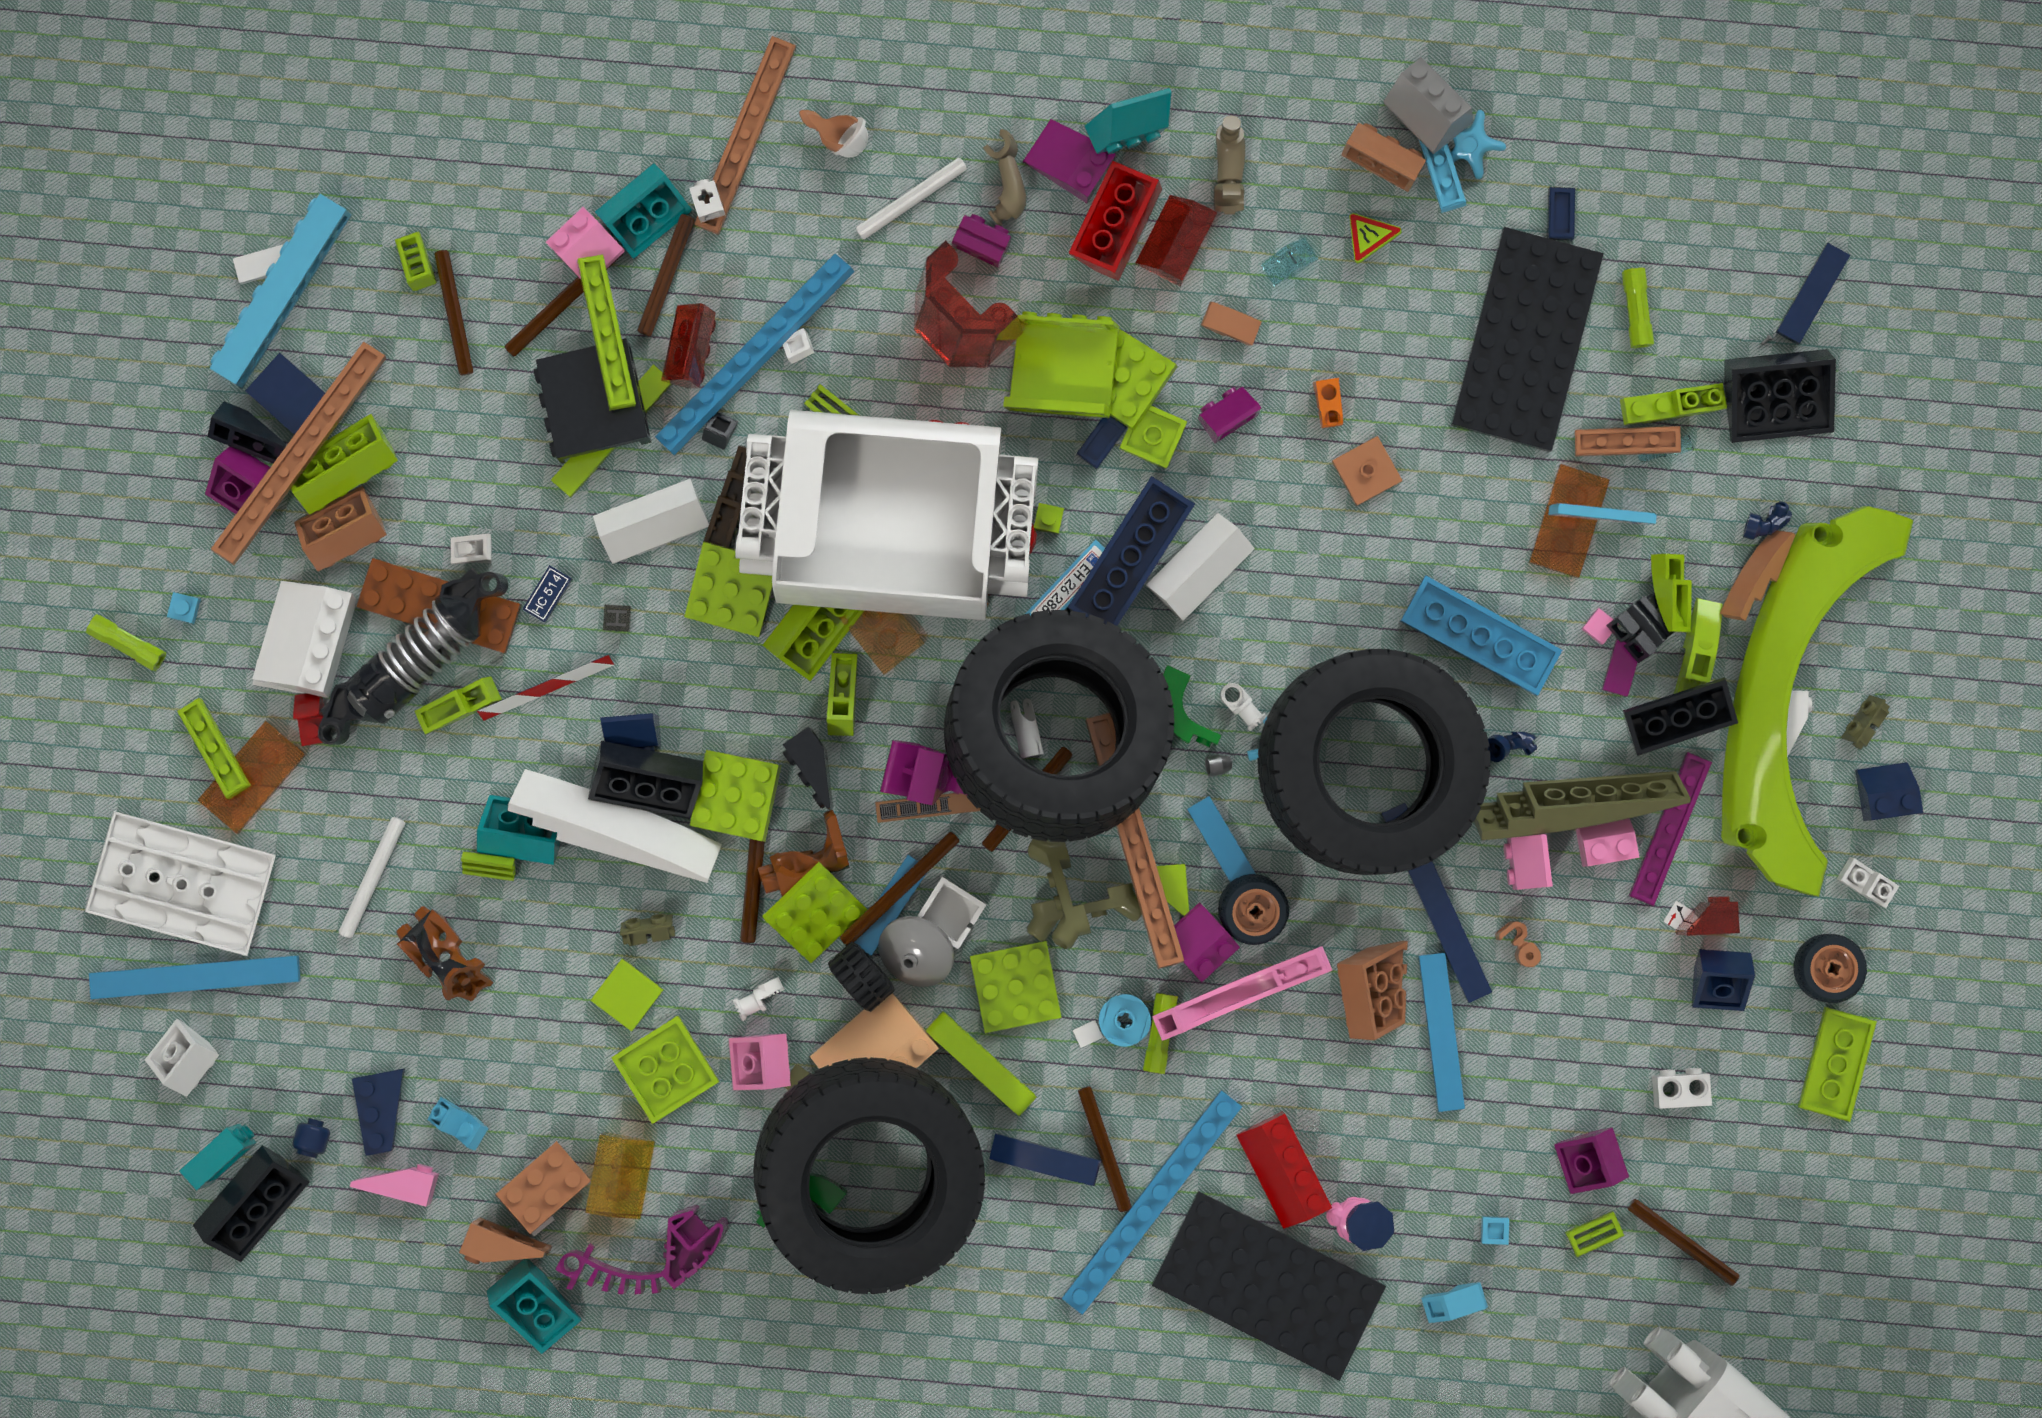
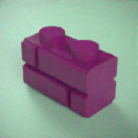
M972 214L971 217L964 215L951 242L952 247L999 268L1011 243V236L1008 235L1009 231L999 225H995L992 228L984 224L986 220L978 215Z

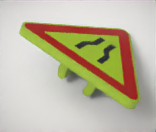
M1355 213L1349 215L1355 263H1361L1402 233V229L1398 226Z

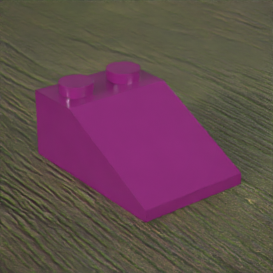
M1050 119L1024 158L1023 163L1087 204L1103 181L1112 160L1115 161L1116 154H1108L1107 151L1097 154L1089 137Z

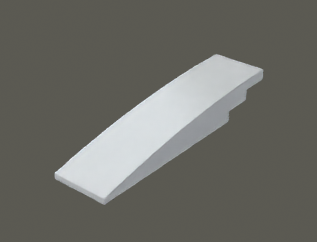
M527 769L524 770L508 804V811L533 818L532 826L557 832L556 840L708 883L722 847L721 843L645 810L588 800L589 789Z

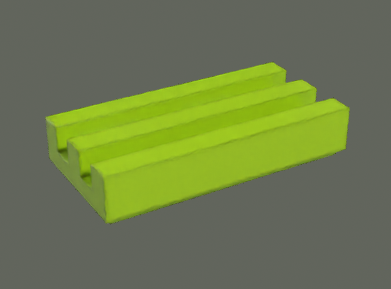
M821 384L818 385L815 392L804 403L811 411L822 412L812 404L816 400L829 412L841 414L819 396L822 392L849 415H858Z
M463 851L461 857L462 874L514 881L516 875L514 858Z
M1613 1211L1565 1232L1576 1257L1625 1236ZM1611 1219L1612 1223L1574 1239L1575 1235ZM1613 1228L1616 1229L1615 1233L1579 1249L1578 1244Z

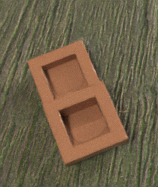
M1210 302L1201 326L1251 346L1254 343L1262 321L1221 304Z

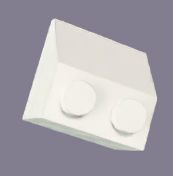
M176 1019L146 1057L145 1061L164 1086L187 1097L196 1088L207 1070L214 1065L219 1054L207 1040L184 1022Z

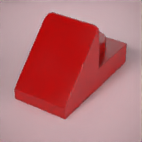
M308 693L295 695L293 720L298 721L301 746L323 743L318 737V729L324 716L320 711L324 706L321 696Z

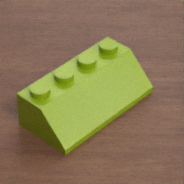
M369 414L325 441L294 483L291 490L310 515L315 511L322 510L328 503L338 497H343L359 484L366 483L371 477L382 470L389 469L398 459L372 414Z
M793 605L762 646L800 675L811 681L864 610Z

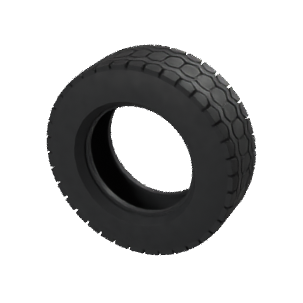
M1048 610L1033 612L1031 615L1028 613L1015 617L1013 620L1011 619L999 625L997 629H993L984 636L968 654L958 671L947 703L944 719V743L949 766L954 778H957L956 782L963 793L968 794L967 798L977 809L981 808L980 812L991 821L996 820V824L1008 831L1012 829L1015 834L1027 838L1031 836V839L1041 841L1049 839L1050 842H1066L1067 839L1071 842L1102 834L1104 831L1106 832L1122 823L1140 807L1149 796L1166 765L1172 747L1175 723L1173 702L1170 690H1168V684L1163 673H1160L1161 669L1153 657L1149 658L1150 653L1140 643L1135 644L1137 640L1126 631L1120 632L1121 628L1108 621L1106 624L1103 623L1104 619L1090 614L1089 617H1086V613L1070 611L1068 614L1067 610H1051L1050 613ZM1057 677L1079 683L1092 691L1108 709L1115 728V751L1101 766L1082 774L1056 775L1041 771L1020 758L1008 743L1000 718L1002 701L1016 687L1038 678Z
M1363 649L1348 652L1318 663L1302 673L1289 684L1276 700V703H1274L1265 721L1259 741V758H1257L1258 779L1261 793H1263L1262 797L1276 826L1280 828V831L1288 841L1304 855L1326 867L1344 873L1357 875L1394 874L1428 864L1446 853L1472 826V822L1475 821L1481 809L1480 805L1484 802L1487 792L1486 786L1489 784L1490 770H1488V767L1491 766L1487 733L1484 732L1485 726L1480 713L1477 714L1476 711L1478 709L1472 699L1467 697L1468 693L1458 682L1454 681L1455 679L1443 669H1440L1439 666L1411 653L1391 649ZM1359 702L1381 704L1400 713L1415 728L1425 751V780L1417 799L1402 815L1384 824L1365 822L1346 813L1331 798L1321 777L1319 754L1326 730L1335 717L1344 709Z
M867 1057L853 1058L850 1061L847 1059L832 1063L831 1066H824L814 1071V1074L810 1073L798 1081L797 1085L794 1084L783 1095L784 1098H780L771 1110V1114L769 1113L756 1145L753 1166L754 1189L764 1224L771 1239L781 1254L801 1273L812 1280L814 1279L819 1284L829 1288L832 1286V1289L847 1293L849 1291L854 1294H868V1292L871 1294L887 1293V1290L892 1292L906 1288L905 1285L907 1284L912 1286L924 1280L923 1277L925 1276L928 1278L940 1270L941 1265H946L955 1256L954 1252L958 1253L967 1241L966 1237L970 1236L982 1207L981 1201H983L985 1189L984 1160L980 1143L968 1118L955 1098L938 1081L913 1066L895 1060L870 1057V1059ZM865 1122H886L906 1129L915 1135L925 1146L927 1173L921 1192L904 1213L885 1224L873 1227H851L830 1219L815 1206L809 1193L810 1173L818 1153L833 1136L846 1128Z

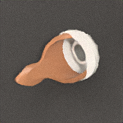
M799 111L803 123L819 132L822 143L834 155H841L847 158L855 157L866 148L868 131L865 127L866 121L862 117L838 115L825 119L814 111Z

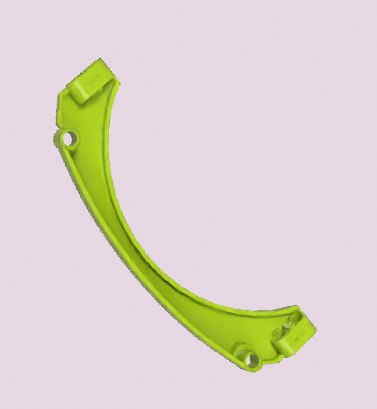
M1863 506L1830 520V524L1804 523L1799 527L1777 582H1771L1757 616L1743 660L1733 702L1738 724L1731 725L1728 729L1722 788L1721 837L1723 842L1730 846L1747 849L1746 854L1769 882H1773L1776 886L1816 897L1820 895L1828 860L1816 846L1805 826L1796 803L1790 779L1787 758L1789 703L1801 658L1810 638L1831 606L1853 583L1866 573L1889 560L1906 554L1914 520L1884 509Z

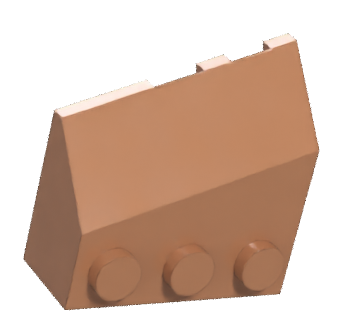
M1408 941L1368 947L1337 963L1346 1025L1350 1039L1377 1040L1405 1024L1406 991L1402 988L1403 974H1407V964H1403V950H1407Z

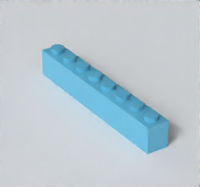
M322 194L311 200L307 208V215L303 220L298 221L293 230L295 234L290 242L284 243L280 250L281 256L276 264L270 265L266 272V280L254 290L252 302L248 307L243 308L238 317L240 321L235 329L232 328L227 333L224 340L226 343L221 351L218 350L211 359L212 365L210 369L240 388H243L351 217V214L345 208Z

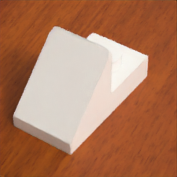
M491 534L451 538V564L492 563Z

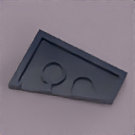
M405 1068L352 1078L365 1156L389 1152L394 1149L398 1121L397 1114L401 1100V1087Z

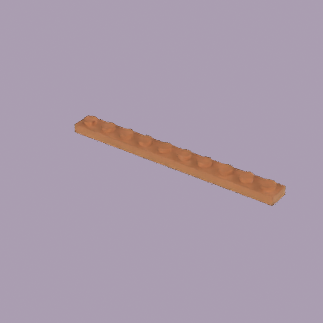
M365 342L361 344L211 548L212 552L232 565L236 564L386 360L384 354Z
M1110 713L1085 720L1098 767L1106 762L1115 751L1116 735ZM1138 808L1127 819L1117 825L1116 828L1157 968L1161 969L1183 963L1184 958L1141 812Z

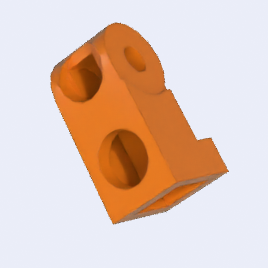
M1339 378L1314 381L1313 387L1321 428L1342 426L1343 412Z

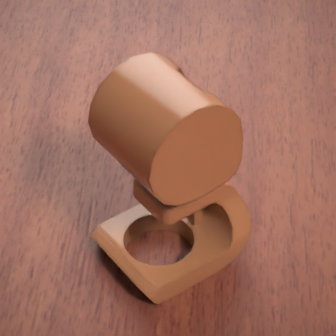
M1510 921L1495 933L1496 940L1500 941L1515 928L1517 934L1514 940L1511 941V944L1517 946L1515 951L1516 961L1525 967H1534L1540 962L1541 952L1538 947L1532 942L1524 941L1527 937V928L1524 923Z

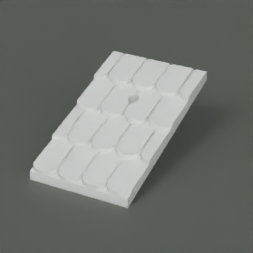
M113 811L85 912L247 956L276 855ZM157 872L158 878L150 880L149 876L151 873Z

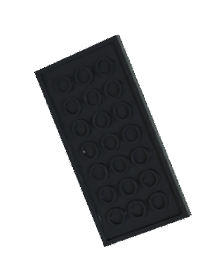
M1507 227L1502 229L1451 426L1547 452L1552 451L1604 253Z
M1200 1191L1197 1192L1151 1284L1153 1287L1339 1381L1386 1288L1384 1284Z

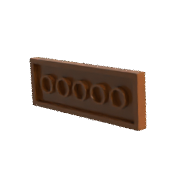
M372 558L356 607L414 625V618H423L424 609H432V601L440 594L442 585L448 581ZM500 597L482 599L479 616L481 635L472 644L506 654L521 604ZM427 613L429 620L436 624L438 620L435 615ZM418 622L419 627L428 629L425 623Z

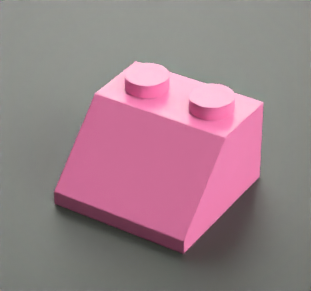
M584 207L546 241L555 254L580 279L577 264L578 258L603 255L607 269L625 252L618 242Z
M1630 818L1576 829L1582 867L1640 858L1636 835Z
M1539 834L1507 838V843L1504 844L1505 859L1510 861V869L1507 870V881L1509 885L1513 886V890L1552 887L1547 835Z
M786 1034L729 1038L733 1090H766L791 1086Z

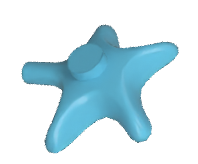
M1482 110L1477 111L1470 128L1464 129L1453 138L1455 146L1450 152L1453 162L1464 159L1470 164L1476 179L1483 177V156L1485 152L1490 150L1504 151L1506 149L1505 143L1494 140L1486 135L1484 130L1485 114Z

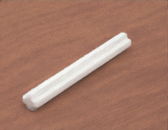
M961 158L955 159L861 223L856 228L862 239L868 238L966 171L967 168Z
M397 817L391 818L339 929V934L344 937H353L405 826V822Z

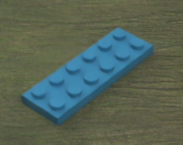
M1424 576L1400 620L1405 625L1535 696L1539 695L1563 651L1428 576Z

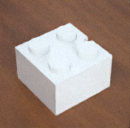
M942 877L917 917L929 920L941 928L948 936L952 946L959 949L971 930L967 925L969 922L973 925L976 923L987 904Z

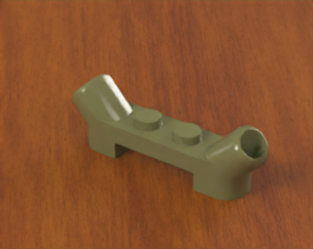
M1032 839L1028 846V855L1031 859L1050 868L1051 872L1047 873L1050 888L1056 887L1058 894L1053 896L1057 912L1063 911V917L1053 931L1052 939L1061 948L1070 949L1079 936L1090 934L1091 929L1084 905L1081 904L1074 907L1072 905L1063 874V869L1071 868L1065 842Z
M1132 883L1107 888L1109 898L1083 904L1086 914L1091 913L1092 918L1107 915L1106 910L1112 908L1133 922L1138 921L1142 915ZM1054 899L1030 904L1033 918L1026 927L1027 933L1040 941L1047 940L1057 922L1063 917V911L1057 912Z

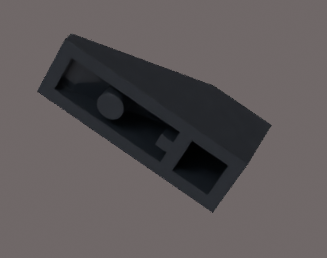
M224 401L211 417L207 437L273 464L286 447V443L245 409Z

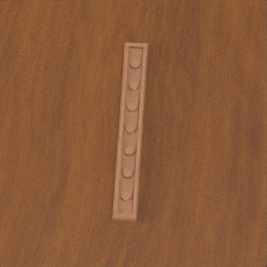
M774 36L771 37L712 179L717 186L725 215L702 223L697 216L694 223L695 226L717 235L720 234L793 57L796 45ZM708 194L704 199L705 204L710 203Z

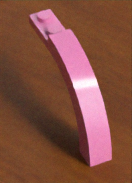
M1321 946L1218 987L1152 1017L1163 1041L1247 1004L1332 971L1324 948Z

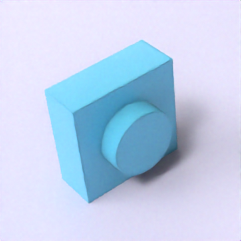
M173 592L167 617L195 624L201 599Z
M1482 1216L1481 1243L1509 1245V1218Z

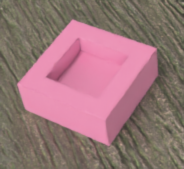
M1598 608L1582 627V630L1603 645L1612 634L1606 625L1613 619Z

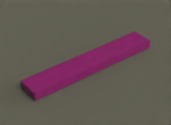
M1686 752L1678 775L1691 798L1690 803L1662 811L1628 895L1629 897L1651 906L1655 905L1712 764L1711 761Z

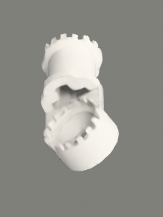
M1230 683L1221 689L1220 698L1222 702L1235 715L1238 714L1248 725L1247 729L1249 731H1252L1258 726V723L1260 724L1267 717L1265 713L1262 714L1252 703L1253 699L1240 685ZM1230 687H1234L1239 691V698L1235 702H1229L1225 698V691Z
M779 977L758 986L757 989L753 990L752 994L740 1000L736 998L733 1002L735 1008L738 1009L739 1016L744 1021L747 1019V1016L759 1010H767L763 1000L772 994L775 995V991L779 993V991L781 992L785 989Z

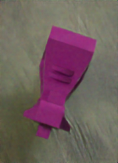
M892 740L880 792L907 797L906 800L934 805L938 798L948 791H952L955 794H964L956 782L957 778H954L945 753L925 747L919 743Z
M699 1205L674 1212L668 1218L667 1242L664 1243V1249H667V1251L663 1252V1258H666V1265L660 1271H627L601 1262L591 1256L595 1248L592 1243L588 1245L585 1253L576 1249L567 1252L560 1259L555 1270L571 1278L566 1288L570 1290L575 1287L588 1264L595 1268L586 1284L590 1287H593L598 1282L602 1271L608 1273L601 1291H610L614 1286L615 1276L621 1277L618 1294H625L628 1291L629 1279L636 1280L634 1295L644 1293L645 1280L651 1279L652 1294L661 1293L662 1287L659 1277H664L670 1286L675 1289L687 1278L698 1272L718 1248L726 1233L729 1222L726 1217H722L713 1226L708 1228L696 1214L700 1208ZM573 1256L578 1259V1269L568 1267V1257Z

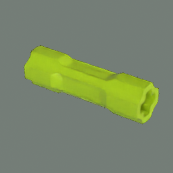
M1642 267L1626 269L1622 272V279L1627 300L1630 345L1634 349L1650 347L1654 345L1646 292V271Z
M96 614L86 628L88 635L103 643H107L152 671L156 672L166 657L165 651L137 638L101 615Z
M1156 993L1153 1016L1176 1006L1178 996ZM1153 1019L1143 1071L1165 1074L1170 1038L1162 1041Z

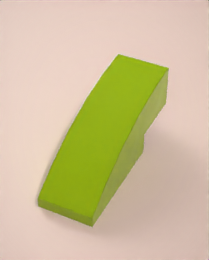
M1651 554L1654 592L1662 619L1668 631L1691 632L1692 580H1684V555Z
M490 676L481 678L461 689H456L414 712L424 734H429L468 717L478 710L502 699Z

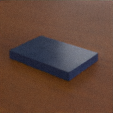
M280 352L245 390L294 435L325 394L320 387Z

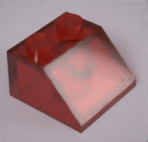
M1729 896L1708 897V902H1700L1676 929V935L1693 936L1740 933L1738 901H1730Z

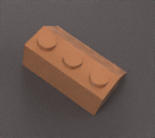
M1358 123L1349 137L1341 156L1409 192L1426 162L1422 158L1423 155L1415 149L1409 148L1407 150L1400 146V142L1391 136L1384 137L1378 134V130L1370 124L1364 123L1362 125Z
M363 486L327 504L322 510L315 511L294 522L302 550L318 572L333 566L337 561L348 555L355 554L363 547L378 542L387 535L383 522Z

